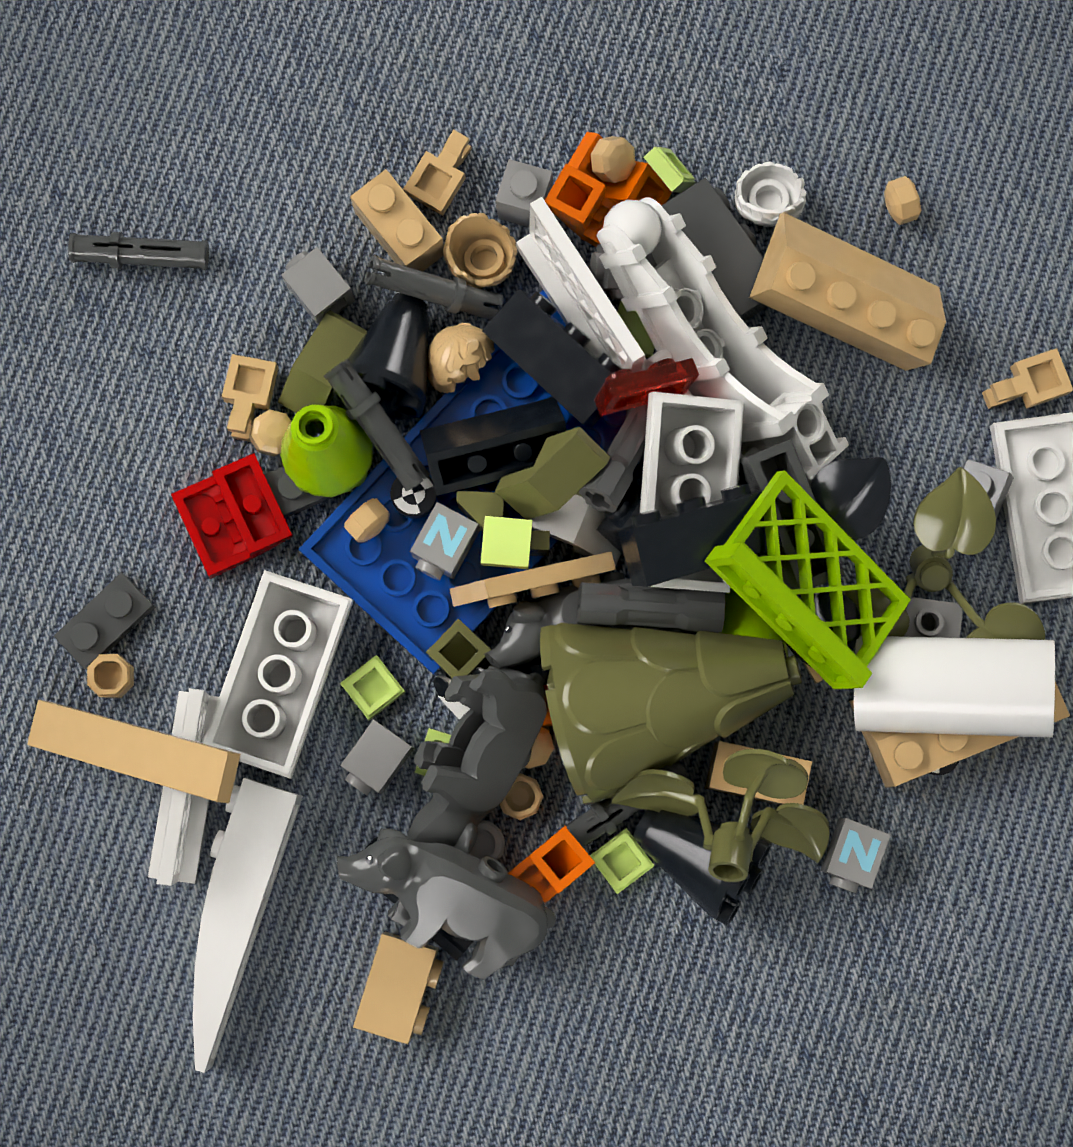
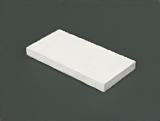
M1073 412L993 423L990 425L996 466L998 469L1010 472L1014 477L1004 500L1003 508L1019 602L1027 604L1073 597Z

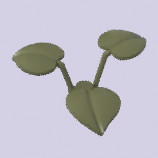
M958 467L943 483L928 493L916 509L913 520L914 531L923 545L917 547L910 556L909 564L912 574L906 576L907 585L904 593L911 599L917 585L928 592L947 589L969 619L978 627L966 638L1045 640V630L1042 621L1028 606L1018 602L999 604L988 612L984 621L955 586L952 580L953 570L948 559L954 556L955 550L966 555L980 553L990 543L996 529L995 511L987 492L970 472L963 467ZM870 589L873 618L881 617L891 601L879 589ZM845 591L843 594L852 599L859 610L858 591ZM906 610L903 611L888 636L904 637L910 623Z
M744 749L737 751L727 758L723 769L724 780L731 785L747 788L739 821L722 823L720 829L716 830L714 835L704 797L699 794H693V782L676 773L658 769L643 770L635 775L625 786L620 787L612 798L611 804L625 805L657 812L665 810L685 816L699 813L704 833L703 848L711 850L708 871L713 877L726 882H740L747 878L753 850L760 837L776 845L799 851L816 863H819L829 843L830 827L825 815L817 809L798 803H785L776 810L767 807L756 812L751 819V830L753 832L751 835L749 834L747 824L757 792L770 798L787 799L802 794L808 784L807 771L801 764L769 750Z

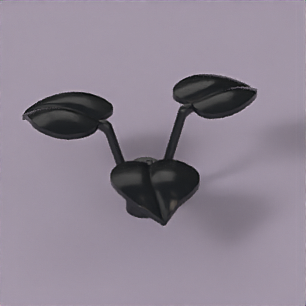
M884 458L841 459L831 462L815 475L810 488L816 503L853 541L873 533L879 527L887 512L891 496V474L888 462ZM829 592L820 593L816 597L814 594L816 615L823 622H831ZM842 593L845 620L860 619V612L856 604ZM861 624L846 625L847 645L852 651L855 649L856 641L860 637ZM786 643V645L797 656V658H799L802 662L810 666L791 646H789Z

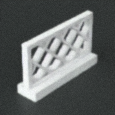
M543 197L530 203V234L516 242L517 250L552 304L557 308V312L567 325L569 322H572L591 339L586 347L598 358L604 352L623 368L624 372L620 378L629 386L627 388L629 389L651 375L644 366V362L647 360L644 352Z
M189 688V692L179 691L172 735L203 743L219 697L210 696L204 690ZM163 786L148 872L149 878L157 879L156 884L172 886L177 882L196 883L209 799Z

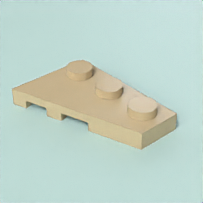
M611 551L450 588L453 607L487 599L489 608L517 602L515 593L530 590L531 598L558 593L557 583L572 580V584L576 587H579L581 582L600 583V573L613 571L616 568Z

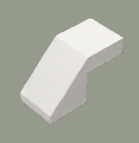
M575 494L558 511L532 519V530L550 531V537L572 545L573 552L588 557L612 551L615 567L621 555V552L596 530L606 517L604 515L605 511L600 512L586 504L585 499Z

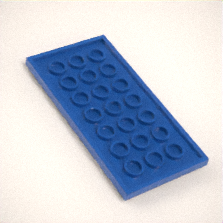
M542 290L540 293L550 301L544 290ZM556 311L552 316L565 327V322ZM495 343V351L491 354L492 359L479 369L480 379L473 381L467 377L464 382L456 383L455 392L445 393L404 436V439L429 472L430 469L420 430L552 397ZM651 375L646 378L648 380H655ZM642 381L625 390L593 427L582 425L558 402L567 431L581 427L607 452L625 421L626 409ZM383 459L369 473L365 482L353 490L298 550L435 675L441 667L426 651L457 619L461 620L474 633L497 609V607L489 608L487 599L453 607L450 588L534 569L545 556H530L528 569L481 565L483 533L480 531L454 579L443 574L439 581L415 568L418 560L412 557L410 550L430 513L422 518L411 519L404 517L395 509L391 501L390 491L397 476ZM500 480L458 491L495 492ZM457 491L438 495V503L468 518L458 508L456 501ZM372 498H377L389 511V521L378 535L366 542L358 543L344 528V523L363 503ZM505 501L504 518L524 519ZM550 537L549 551L559 542V540Z

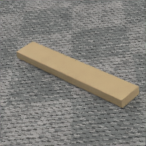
M38 700L27 745L221 803L230 802L241 755L43 700Z

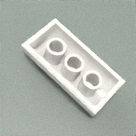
M650 392L648 394L640 513L659 509L661 516L678 512L676 506L678 502L704 496L706 503L722 499L721 490L738 485L744 401ZM712 568L649 586L730 593V586Z
M264 570L203 744L241 754L240 762L292 779L354 600Z
M862 636L856 641L855 654L858 653L863 645ZM887 636L867 666L872 675L863 688H854V721L856 731L1053 738L1054 640Z

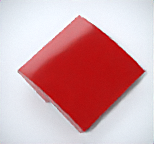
M254 453L212 471L213 476L171 494L209 579L223 574L293 537Z

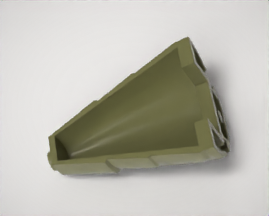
M569 623L541 627L540 631L541 666L543 670L550 669L547 681L549 690H545L553 730L564 767L576 795L587 794V796H582V801L585 805L612 798L620 787L625 786L635 775L643 770H659L665 766L671 767L718 736L728 737L795 695L794 685L802 683L796 656H786L782 640L698 631L694 635L637 627L630 630Z

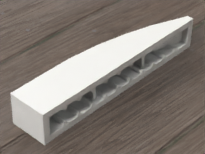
M243 778L241 786H233L230 802L226 804L225 809L226 812L231 813L226 831L219 830L217 832L210 852V856L216 858L212 869L201 916L195 960L193 996L195 1070L203 1073L213 1067L303 798L301 795L248 778Z

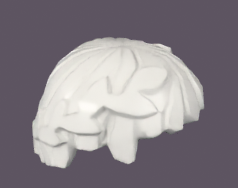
M765 162L757 164L750 170H745L737 181L735 190V207L737 212L745 220L764 227L776 226L779 215L783 212L798 218L803 212L806 203L804 179L798 178V175L793 173L792 168L778 163Z

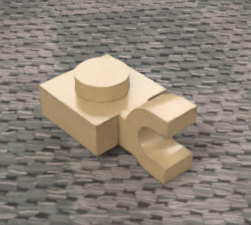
M453 129L438 157L426 151L404 186V192L443 216L466 179L465 173L458 170L457 167L463 163L472 149L468 144L469 138Z
M1056 348L1015 362L1010 366L1014 377L990 385V389L982 392L988 409L1000 406L1021 396L1026 409L1068 395L1073 391V387Z
M232 354L221 397L224 402L234 404L227 425V430L232 432L231 437L233 439L250 442L249 434L252 421L254 420L255 408L269 410L279 370L276 362Z

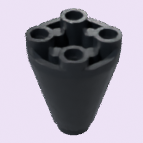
M402 293L395 294L392 301H389L384 306L348 358L372 393L376 391L381 397L379 403L394 424L396 419L419 418L425 407L427 393L428 306L424 300ZM334 390V398L339 402L343 403L342 399Z
M647 810L634 833V839L642 843L641 848L709 916L726 926L731 923L740 907L741 901L738 900V897L742 891L751 894L763 873L760 865L765 860L772 846V842L760 837L753 850L747 878L740 882H726L713 877L708 871L711 850L703 848L704 833L699 817L685 816L665 810L660 812ZM710 821L714 835L715 831L720 829L721 823Z

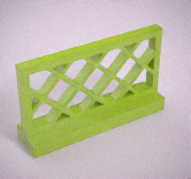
M785 470L775 473L724 545L715 546L705 560L833 689L864 687L872 675V672L867 668L868 664L911 601ZM781 490L792 500L793 519L777 520L775 499ZM816 524L823 531L825 552H809L807 525ZM779 526H794L797 554L780 555ZM765 527L768 556L758 557L744 542L754 528ZM839 557H848L855 564L857 585H841ZM826 558L829 587L813 588L810 559ZM797 560L800 589L791 590L783 582L781 561ZM870 589H879L891 601L881 617L873 618ZM857 590L860 619L845 620L842 591ZM829 592L832 621L823 622L815 613L814 594ZM861 624L863 645L858 653L855 654L847 645L846 625Z

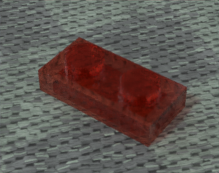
M666 358L655 362L646 370L634 373L631 369H622L606 377L605 383L594 398L600 416L648 404V394L650 392L685 395L699 376V372L693 358L675 362L673 358Z

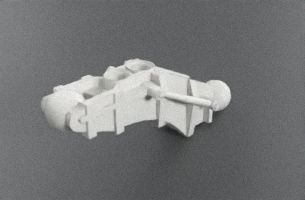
M645 197L640 201L625 200L613 206L604 218L603 228L596 235L605 252L599 258L604 268L610 269L624 297L621 301L626 311L636 310L657 351L644 362L647 372L653 376L659 374L662 382L671 386L672 389L681 395L744 401L740 459L791 439L808 483L811 486L815 475L849 446L846 437H835L823 412L824 406L822 401L829 396L824 383H816L772 352L763 343L768 337L762 326L748 327L720 289L711 272L716 268L711 255L703 256L681 230L686 224L680 213L669 215L656 200ZM650 253H652L657 264L655 268L645 258Z

